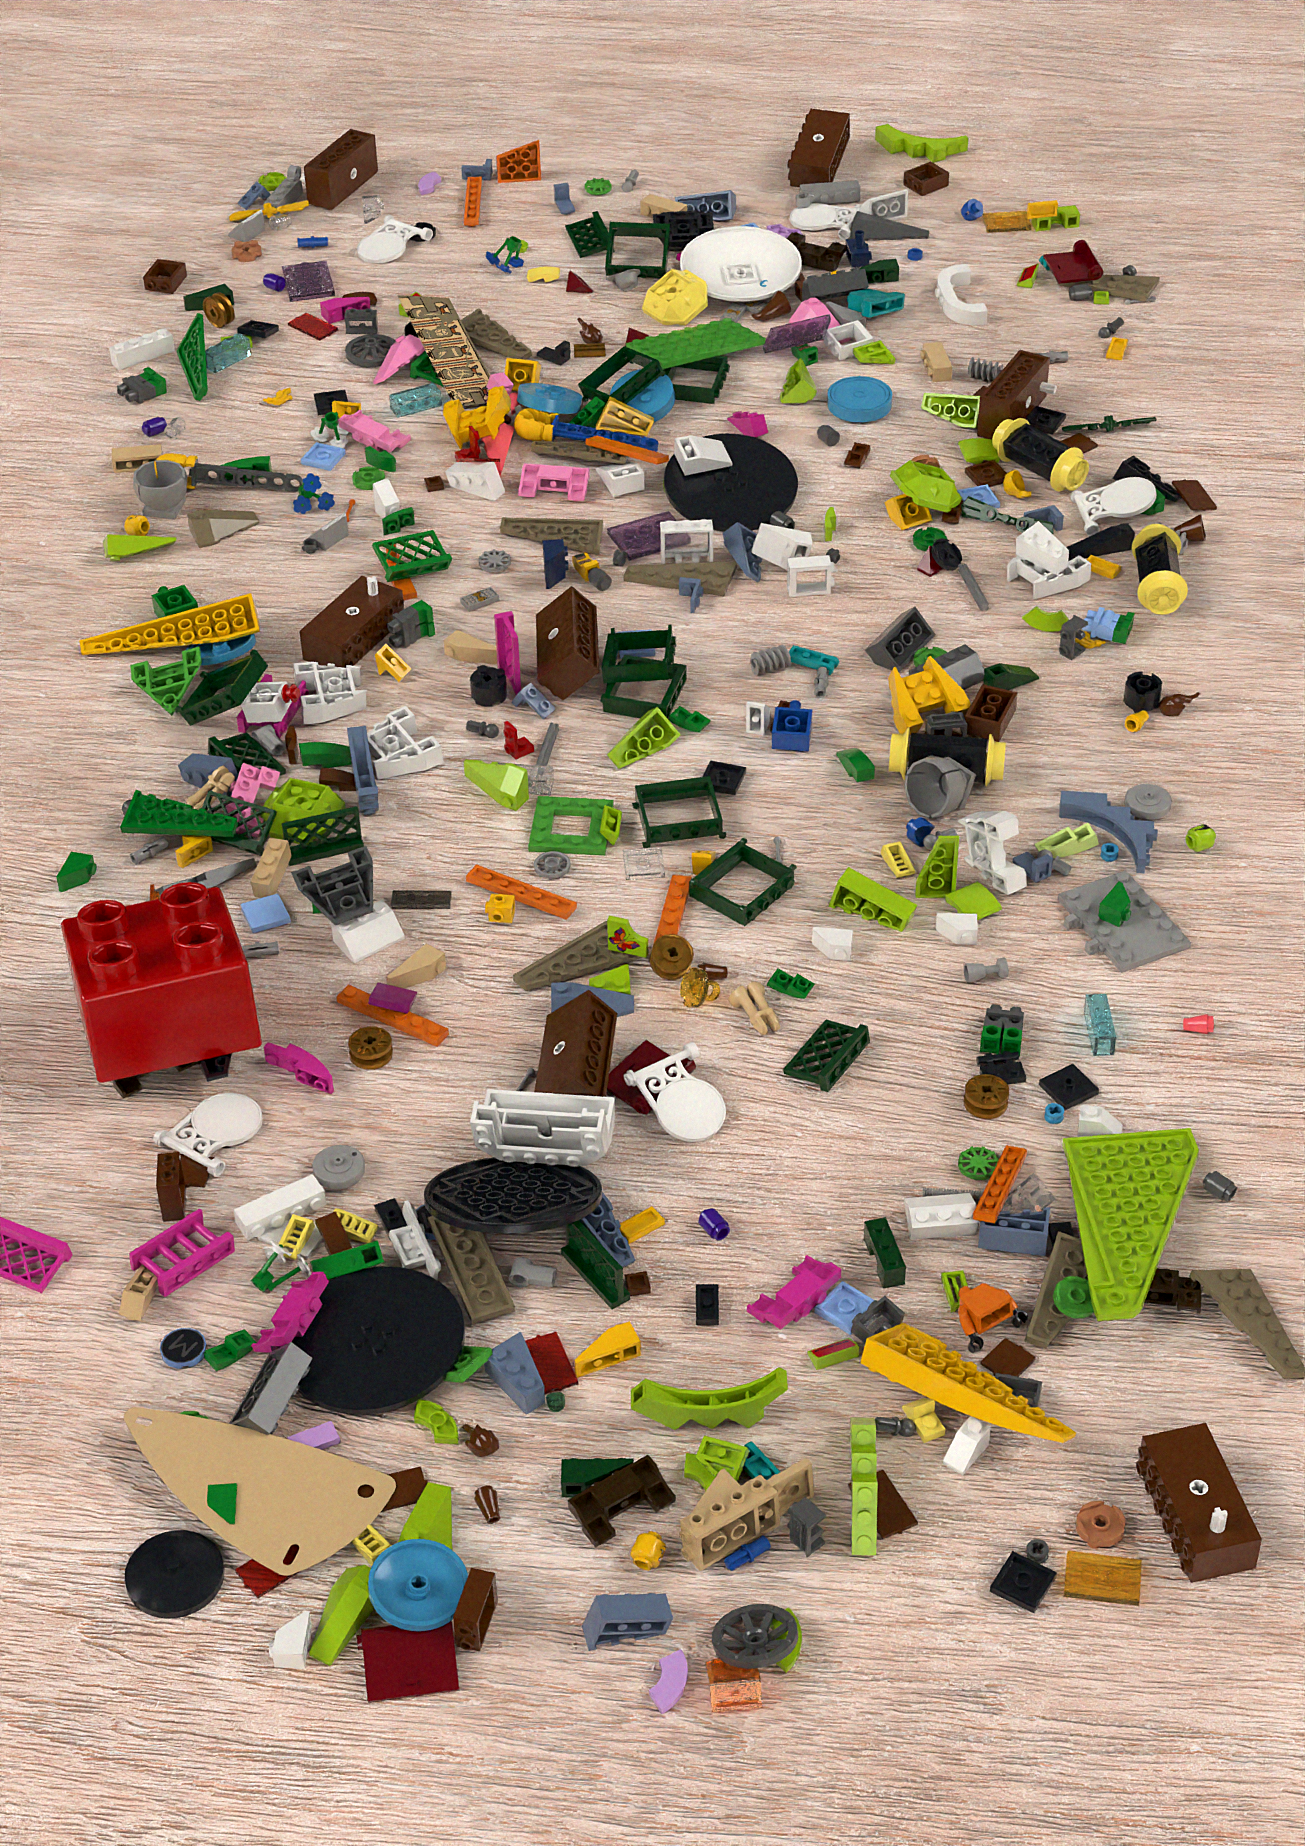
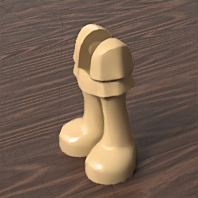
M220 766L214 770L212 775L208 776V782L196 793L189 796L185 803L192 805L193 809L199 810L202 808L209 790L220 794L226 793L234 782L235 776L225 766ZM212 797L210 806L217 799L216 797Z
M751 982L748 984L747 990L744 986L736 988L729 995V1003L734 1008L742 1006L748 1014L753 1028L762 1036L768 1033L766 1024H768L773 1032L779 1030V1019L775 1015L773 1008H770L766 1002L763 984ZM752 1001H755V1002H756V1004L758 1005L760 1011H757V1010H756V1008L754 1007Z

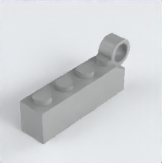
M289 166L287 178L267 198L264 204L271 203V206L277 209L279 206L292 204L297 201L303 194L300 166ZM277 212L272 218H268L267 215L265 217L266 219L279 221L285 213Z
M858 180L800 185V193L796 195V206L808 207L811 203L829 204L860 201V185Z

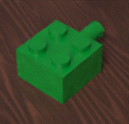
M185 585L169 590L166 586H161L158 589L159 593L151 595L154 613L158 618L198 608L197 601Z

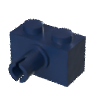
M857 230L855 231V239H846L847 250L845 253L851 268L864 267L869 265V260H872V253L869 251L868 243H865L864 231Z

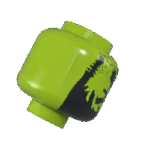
M1206 824L1198 825L1188 830L1185 837L1186 844L1195 852L1209 849L1215 843L1216 833Z

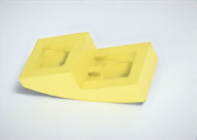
M538 267L528 270L527 273L529 283L541 278L547 283L560 277V269L557 267Z

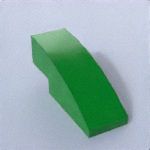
M270 456L244 458L220 465L238 467V469L272 472ZM225 473V477L228 480L233 479L231 473ZM244 475L243 478L247 481L248 478Z
M327 742L299 743L303 766L321 764L322 768H333L352 764L349 746Z
M851 748L837 751L836 755L849 777H854L857 783L874 779L875 766L861 750Z

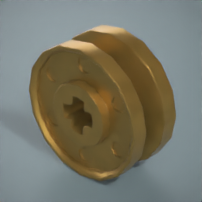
M217 292L204 299L203 310L213 326L222 328L234 320V308L224 294Z
M675 934L664 935L653 944L649 958L650 966L654 973L661 978L668 980L680 979L690 970L694 956L693 948L688 940L682 936Z
M367 1026L356 1030L349 1037V1057L355 1066L373 1070L383 1067L392 1059V1038L385 1029L377 1026Z
M989 1074L977 1075L968 1080L965 1085L964 1106L970 1114L981 1119H993L1003 1115L1007 1110L1009 1087L1004 1080Z

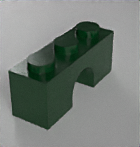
M886 1217L864 1221V1242L869 1254L876 1257L877 1274L883 1289L904 1285L906 1265Z

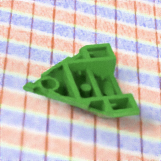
M200 647L182 651V661L153 669L148 661L130 665L132 681L172 716L176 706L179 705L202 664Z

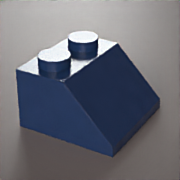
M563 539L542 540L546 589L552 588L566 578V571L569 570L568 560H565V556H568V547L564 546Z

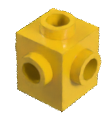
M491 894L489 902L486 901L485 913H488L489 922H513L515 895Z

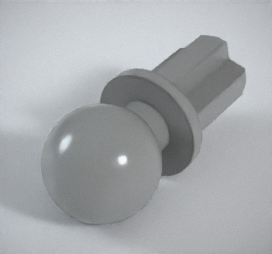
M632 170L625 179V183L622 185L624 192L633 191V186L636 185V180L639 176L637 170Z
M953 828L943 832L937 831L935 835L929 834L925 836L923 844L927 849L932 850L939 836H957V833Z
M1044 849L1038 853L1037 858L1047 854L1053 858L1051 851ZM1059 856L1053 858L1052 869L1067 876L1072 867L1060 860Z

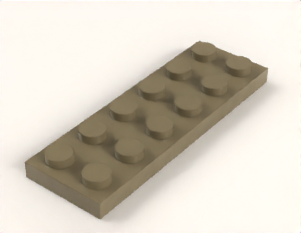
M434 1216L428 1217L429 1226L472 1325L515 1312V1305L483 1233L451 1226Z

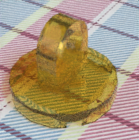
M690 968V972L684 975L680 987V995L684 998L683 1004L688 1008H698L705 1000H716L720 994L719 984L708 980V975L702 968ZM711 985L712 988H713V991H712V993L708 996V995H707V993H708V987Z

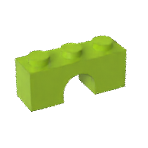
M1076 205L1058 207L1057 216L1033 218L1031 223L1036 232L1050 230L1051 224L1055 223L1063 225L1065 229L1079 227L1080 212Z

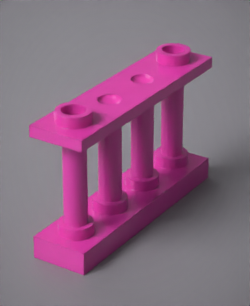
M265 674L260 683L273 682L272 675ZM306 681L300 683L298 687L300 698L296 703L291 702L282 721L275 723H248L242 709L236 717L238 732L246 733L252 725L263 727L270 724L275 729L276 736L280 739L283 733L287 731L288 725L301 706V696L309 694L306 688Z
M199 1208L129 1253L131 1269L135 1271L141 1265H144L157 1276L159 1293L166 1297L235 1252L234 1236L228 1231L220 1237L213 1234L204 1226L203 1212ZM197 1231L210 1243L203 1248H199L187 1237ZM179 1242L192 1255L182 1260L169 1248ZM162 1254L175 1266L168 1271H164L152 1259Z

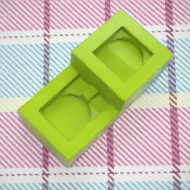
M829 507L825 515V542L832 541V531H836V514L833 507Z

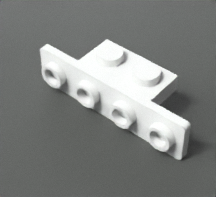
M409 1200L403 1202L402 1214L408 1226L390 1230L389 1237L403 1268L412 1269L426 1265L430 1276L438 1280V1273L441 1271L439 1259L434 1258L432 1244L425 1238V1229L417 1220L415 1207H411Z

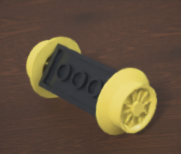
M1024 418L1016 420L1006 419L1000 423L994 432L992 445L997 450L998 457L1002 461L1009 462L1012 460L1050 481L1051 487L1056 491H1063L1065 489L1074 491L1084 483L1089 472V463L1084 459L1083 452L1079 448H1071L1030 426L1029 422Z
M1151 524L1143 528L1133 540L1132 553L1137 560L1140 583L1137 594L1140 603L1155 614L1165 615L1174 612L1183 603L1188 593L1186 581L1180 575L1178 555L1181 550L1180 538L1175 531L1162 524Z
M908 727L904 734H892L889 771L900 772L903 780H905L907 765L909 770L914 762L929 756L950 757L976 774L974 782L983 783L986 768L985 787H987L991 779L1003 780L1006 742H995L992 734H989L988 752H986L987 739L919 733H911L910 738V727Z

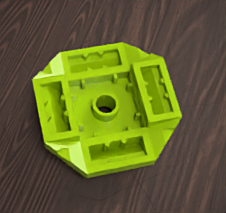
M909 460L890 473V477L898 488L911 497L912 501L919 506L948 513L961 502L962 497L957 492L954 484L955 481L942 468Z
M289 778L281 787H275L263 807L277 811L269 835L270 838L284 840L281 823L346 808L342 798L333 792L329 786ZM265 812L260 815L264 819L263 822L268 820L270 814ZM328 819L325 824L331 826L335 819ZM311 823L306 828L312 830L317 824ZM321 827L317 833L323 835L327 829ZM289 828L287 832L293 835L298 828ZM302 831L298 838L303 840L308 833ZM313 836L309 842H313L317 838Z

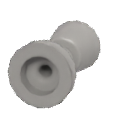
M1005 957L997 959L996 965L991 966L964 963V976L967 983L985 978L986 974L998 973L1001 978L1008 977L1009 974Z

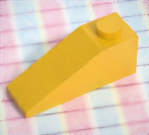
M630 1321L608 1328L574 1360L577 1378L641 1356V1341Z

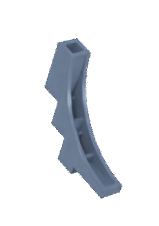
M366 726L347 728L359 811L364 813V815L375 814V811H379L378 787L375 783L367 730Z
M1061 790L1059 817L1088 822L1114 835L1131 853L1135 862L1136 873L1145 874V866H1149L1150 854L1146 853H1149V849L1152 848L1153 841H1157L1158 829H1154V821L1134 820V815H1131V807L1111 806V801H1107V793Z

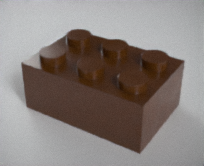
M982 684L965 715L967 735L989 740V734H992L994 741L1000 742L1016 711L1018 692Z

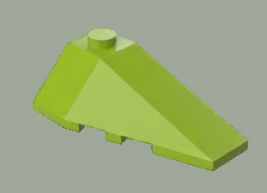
M800 358L788 370L787 382L783 385L784 392L780 393V401L782 403H806L816 396V385L803 360Z
M924 393L921 409L962 428L977 429L980 396Z
M107 534L103 540L105 558H110L111 561H120L123 558L173 545L176 542V537Z
M656 707L644 714L609 751L607 756L620 769L669 747L681 734L661 710Z
M464 760L465 777L500 805L517 811L529 799L527 769L512 763L499 765L498 762L488 764L479 760Z
M959 836L938 837L916 880L915 898H945V895L956 891Z
M431 1482L427 1483L403 1527L398 1542L411 1539H426L441 1543L453 1551L450 1486Z
M360 1565L347 1568L332 1586L309 1651V1656L331 1666L372 1613L374 1607L368 1593L370 1567Z

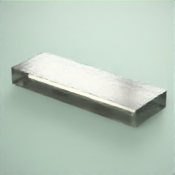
M393 890L391 909H451L452 891Z

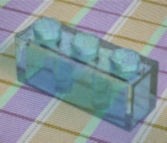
M238 333L205 350L206 368L213 373H217L251 355L250 339Z
M434 383L389 395L390 409L397 418L442 406L441 391Z
M1086 994L1084 1016L1093 1056L1114 1055L1116 1034L1107 994Z

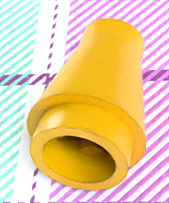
M1142 710L1127 716L1125 720L1126 729L1130 732H1138L1149 719V714Z

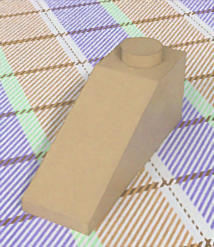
M456 630L444 639L445 655L458 661L497 664L496 647L459 630Z
M426 943L386 977L387 985L405 989L434 979L446 968L445 953Z
M144 1265L139 1267L123 1290L119 1315L125 1316L129 1320L141 1321L158 1286L157 1276Z

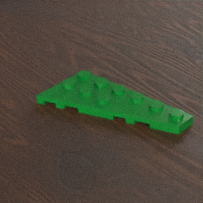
M197 313L176 352L194 399L201 401L203 396L207 394L208 385L203 315Z
M135 790L120 828L122 833L234 837L238 822L237 818L220 813L210 814L207 813L206 809L200 808L196 810L192 808V805L167 798L161 800L156 798V795L149 794L147 796L143 795L141 791Z

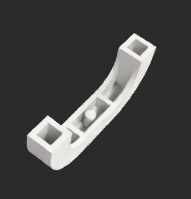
M968 264L954 265L942 270L937 278L935 295L945 315L961 324L986 325L988 310L985 303H964L958 300L953 290L956 286L970 285L971 271Z

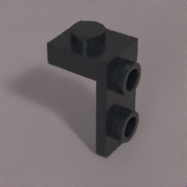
M563 341L555 347V350L544 347L537 352V356L557 365H562L571 359L570 342Z

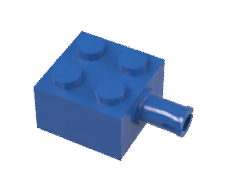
M797 700L790 702V708L775 707L772 749L809 751L813 709H800L801 703Z

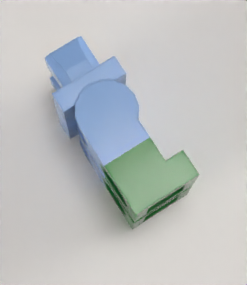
M1099 607L1098 612L1088 610L1087 616L1084 619L1088 622V625L1083 627L1082 630L1091 632L1090 637L1092 638L1097 636L1101 639L1126 644L1133 627L1135 613L1128 612L1125 616L1115 614L1113 611L1105 610L1102 607Z

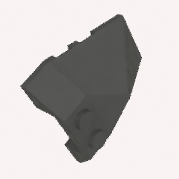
M367 846L348 852L349 863L314 875L310 866L291 872L298 890L335 926L373 912V860Z

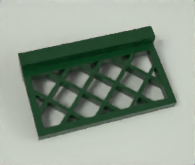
M598 211L592 212L593 217L565 225L579 258L607 250L609 232Z
M247 732L222 740H218L215 736L208 738V754L232 758L238 775L243 763L250 764L253 767L264 766L277 769L275 771L280 772L279 776L286 774V769ZM236 747L245 748V750L235 749V748H236Z
M209 790L202 809L208 810L207 813L214 814L213 812L222 808L225 815L230 817L239 813L242 820L238 822L237 827L244 824L246 832L241 835H237L235 831L234 837L211 836L212 841L262 856L265 850L263 847L277 811ZM212 797H216L219 799L220 804L211 808L210 802ZM232 802L235 803L237 809L228 813L225 806ZM251 808L254 814L244 818L242 811ZM265 812L269 813L268 820L261 823L258 816ZM256 818L258 826L249 830L246 822ZM261 830L260 840H254L251 834Z
M357 806L281 823L283 839L289 842V846L294 841L300 843L290 847L292 856L288 863L289 866L348 853L364 847ZM354 814L350 821L344 819L347 815ZM328 819H335L331 826L325 824ZM316 823L317 825L312 830L306 828L309 824ZM340 823H343L346 826L341 831L335 829ZM321 827L327 829L323 835L317 833ZM289 828H298L293 835L287 832ZM350 828L356 830V832L346 834ZM302 831L308 833L303 840L298 838ZM332 832L338 834L335 837L327 838ZM313 836L318 838L317 841L309 842Z
M826 1019L783 1069L784 1074L819 1084L821 1091L829 1092L870 1043L868 1026L860 1024L858 1028ZM827 1028H832L836 1030L825 1033ZM852 1034L850 1037L842 1038V1035ZM839 1036L838 1040L828 1042L829 1038ZM825 1040V1043L814 1046L815 1042ZM842 1045V1047L838 1050L832 1051L831 1049L832 1047ZM825 1049H828V1050H829V1052H826V1053H822V1054H818V1053H817V1051H821V1050H825ZM814 1052V1056L803 1058L805 1054ZM831 1058V1060L826 1063H821L820 1061ZM816 1061L818 1062V1065L807 1067L806 1065L808 1063ZM803 1065L804 1067L798 1070L793 1069L794 1067ZM820 1071L818 1076L810 1074L812 1072Z
M579 1220L567 1224V1245L561 1248V1255L612 1310L631 1300L630 1293L623 1286V1267Z

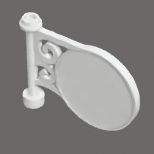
M811 203L808 207H797L792 210L790 222L796 228L809 231L823 230L831 227L840 228L838 237L846 240L851 235L850 229L852 228L856 212H860L861 204L855 205L854 208Z
M387 215L384 218V225L359 242L357 246L358 256L363 261L369 263L390 262L405 252L406 242L409 238L419 234L422 239L429 241L433 236V231L426 227L420 229L395 220L392 215Z
M1129 477L1084 494L1079 490H1075L1071 493L1070 499L1073 503L1077 504L1086 524L1084 526L1086 534L1092 536L1099 532L1097 523L1093 521L1107 516L1124 518L1138 515L1153 505L1157 494L1155 486L1151 481L1140 477Z
M694 1042L685 1044L683 1050L636 1072L628 1070L624 1074V1080L628 1086H638L655 1112L663 1129L671 1136L686 1142H700L713 1137L721 1129L726 1116L725 1102L721 1094L709 1083L691 1076L681 1063V1060L685 1058L693 1060L700 1056L699 1049ZM675 1063L676 1067H671L667 1074L665 1068ZM649 1079H652L648 1085L649 1090L653 1093H659L657 1101L654 1100L645 1085V1082ZM656 1081L660 1083V1086H654L656 1084Z
M217 1094L199 1103L192 1113L169 1132L167 1130H158L154 1135V1141L158 1146L165 1144L206 1166L209 1174L219 1177L225 1169V1162L218 1158L211 1160L208 1157L219 1148L237 1145L252 1138L262 1125L261 1108L256 1101L242 1094ZM192 1123V1128H185L187 1125ZM196 1146L198 1148V1152L194 1151V1148Z

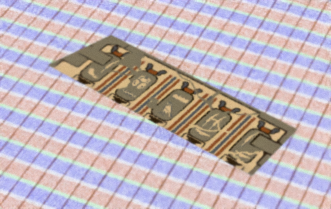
M397 295L449 398L453 401L459 399L462 406L487 403L489 390L486 386L490 375L450 299Z

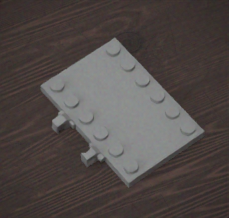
M1126 870L1058 894V901L1070 913V915L1064 917V927L1067 930L1072 927H1082L1092 939V941H1086L1085 951L1088 955L1099 951L1104 952L1121 973L1184 951L1191 946L1189 939ZM1118 881L1122 882L1131 901L1130 910L1132 911L1129 920L1124 921L1120 927L1103 921L1098 916L1101 901Z

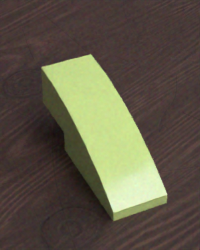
M1087 822L1074 830H1071L1068 826L1034 845L1038 852L1047 849L1051 851L1053 858H1056L1057 856L1066 857L1083 852L1099 845L1096 833Z

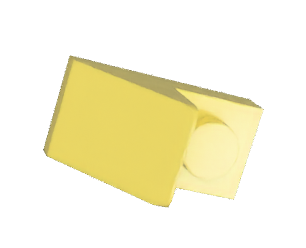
M921 1398L902 1406L908 1419L915 1423L916 1431L924 1443L945 1435L946 1429L934 1412L935 1401L933 1399Z

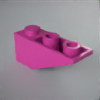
M369 297L332 298L320 302L321 316L329 324L344 320L346 310L371 309Z
M742 411L732 413L733 416L727 418L744 435L758 437L768 433L764 414L750 413L749 411L742 413Z

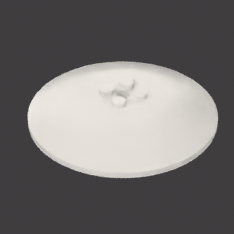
M748 226L724 227L701 234L687 244L680 257L681 271L688 270L706 281L708 296L727 301L744 302L772 297L776 291L783 292L791 287L798 279L802 267L801 255L792 242L775 232ZM763 280H767V281L763 282L764 284H762V285H767V286H766V287L760 286V282L763 281Z

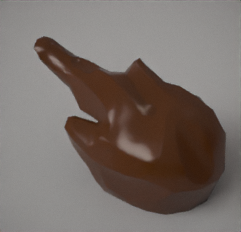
M578 318L577 320L583 331H580L583 341L586 344L602 343L603 336L601 331L594 327L592 323L588 325L581 318Z
M1200 693L1165 696L1159 703L1160 712L1165 716H1179L1186 707L1183 703H1191Z
M468 1424L463 1425L462 1428L470 1437V1440L465 1441V1445L475 1456L485 1457L499 1449L498 1438L491 1430L482 1429L478 1424L475 1428Z

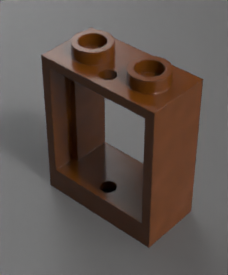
M930 161L905 171L903 185L924 196L949 186V172Z
M157 259L143 276L145 290L174 294L187 277L186 264L184 262ZM159 275H160V276H167V277H170V278H163V277H158V276H159Z
M180 1152L157 1154L156 1189L163 1222L179 1221L185 1218L186 1184Z
M475 1568L470 1570L453 1616L457 1647L468 1651H480L498 1603L494 1572Z

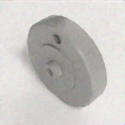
M1136 785L1130 788L1125 795V807H1131V814L1141 819H1158L1167 815L1171 809L1172 798L1170 794L1157 785Z
M335 1145L325 1148L313 1160V1175L320 1185L326 1188L344 1189L351 1187L359 1182L365 1173L364 1157L356 1148L347 1145Z

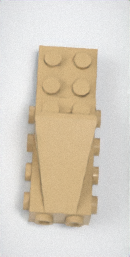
M805 1458L798 1463H794L784 1471L773 1475L768 1480L759 1475L741 1486L725 1469L720 1470L692 1513L680 1520L681 1531L679 1535L683 1544L681 1552L688 1562L691 1561L699 1571H702L737 1551L743 1544L747 1545L780 1526V1516L787 1513L789 1507L794 1502H799L804 1497L808 1499L814 1497L812 1463Z

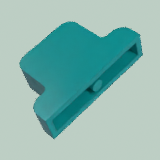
M873 289L853 291L847 297L848 309L862 312V316L869 318L902 310L904 308L905 294L900 292L886 293Z

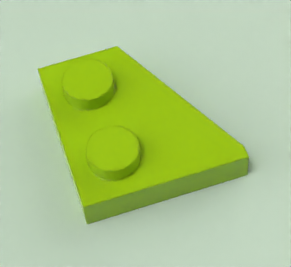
M881 340L853 348V354L860 363L895 364V357Z
M624 964L590 978L589 986L631 995L629 965Z
M704 1435L695 1457L714 1477L717 1476L720 1470L725 1469L738 1481L749 1454V1449L745 1446Z

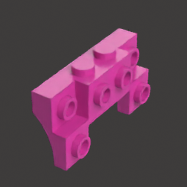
M806 1255L805 1260L799 1266L792 1267V1273L796 1277L776 1293V1300L761 1293L760 1298L754 1304L747 1305V1312L763 1324L768 1320L781 1330L790 1321L797 1322L802 1317H806L813 1307L821 1304L827 1296L826 1291L841 1279L842 1269L832 1262H820Z
M312 1272L303 1281L291 1282V1289L287 1295H283V1301L271 1319L275 1327L272 1329H261L262 1337L258 1343L251 1345L254 1352H272L277 1346H284L292 1342L294 1337H303L323 1305L319 1297L329 1283L324 1272Z

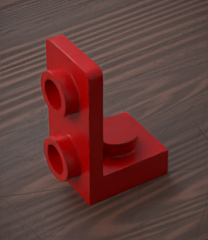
M469 426L470 448L455 452V458L458 462L479 461L481 450L478 440H480V436L473 426Z
M505 721L503 734L505 736L504 748L506 753L517 760L535 752L534 745L525 737L518 739L517 729L509 721Z

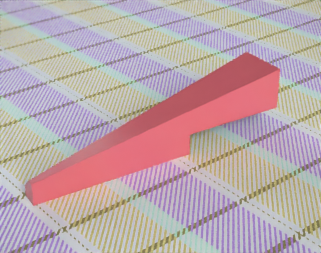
M506 423L499 425V432L495 439L492 440L490 435L481 438V441L485 443L484 449L488 459L495 462L499 475L502 473L514 432V426Z

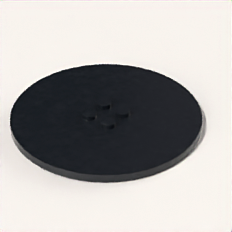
M725 433L703 437L722 441L732 461V466L685 476L675 454H673L665 468L664 489L671 505L678 513L690 521L712 520L713 530L725 532L737 522L751 531L759 529L761 523L770 525V517L773 513L781 511L786 514L791 509L798 491L797 473L788 457L768 442L747 435Z
M495 1157L474 1160L451 1167L435 1176L424 1190L425 1207L438 1220L461 1229L503 1234L543 1231L573 1223L593 1212L599 1206L602 1199L600 1180L584 1167H571L560 1164L548 1165L546 1163L528 1164L517 1161L505 1162Z
M373 1267L351 1272L329 1281L319 1297L323 1305L303 1337H294L292 1340L294 1345L312 1357L308 1365L310 1367L309 1372L298 1383L300 1386L298 1392L313 1404L333 1412L350 1415H372L405 1407L437 1388L446 1379V1373L448 1371L452 1372L454 1365L457 1364L465 1342V1323L458 1301L450 1290L438 1280L412 1269Z

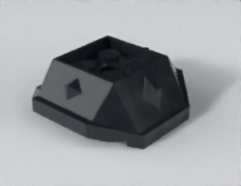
M677 211L653 214V223L670 224L669 251H683L693 239L714 230L712 212ZM659 238L664 245L665 238Z

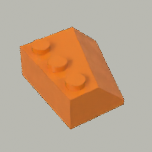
M539 140L496 156L498 183L541 180Z

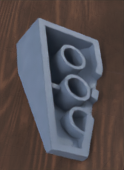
M731 190L675 197L676 202L687 204V211L712 212L714 221L733 220L736 212V195Z
M737 522L723 532L724 545L745 575L758 583L761 578L759 563L762 562V558L751 552L757 534Z
M573 982L551 983V1013L587 990H590L617 1012V1017L634 1013L633 995Z
M602 1192L599 1206L579 1221L624 1268L634 1263L635 1258L627 1239L620 1232L619 1228L621 1225L619 1220L614 1218L612 1213L613 1206Z

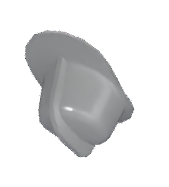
M630 269L608 276L606 280L616 282L618 288L622 291H629L637 287L640 270Z

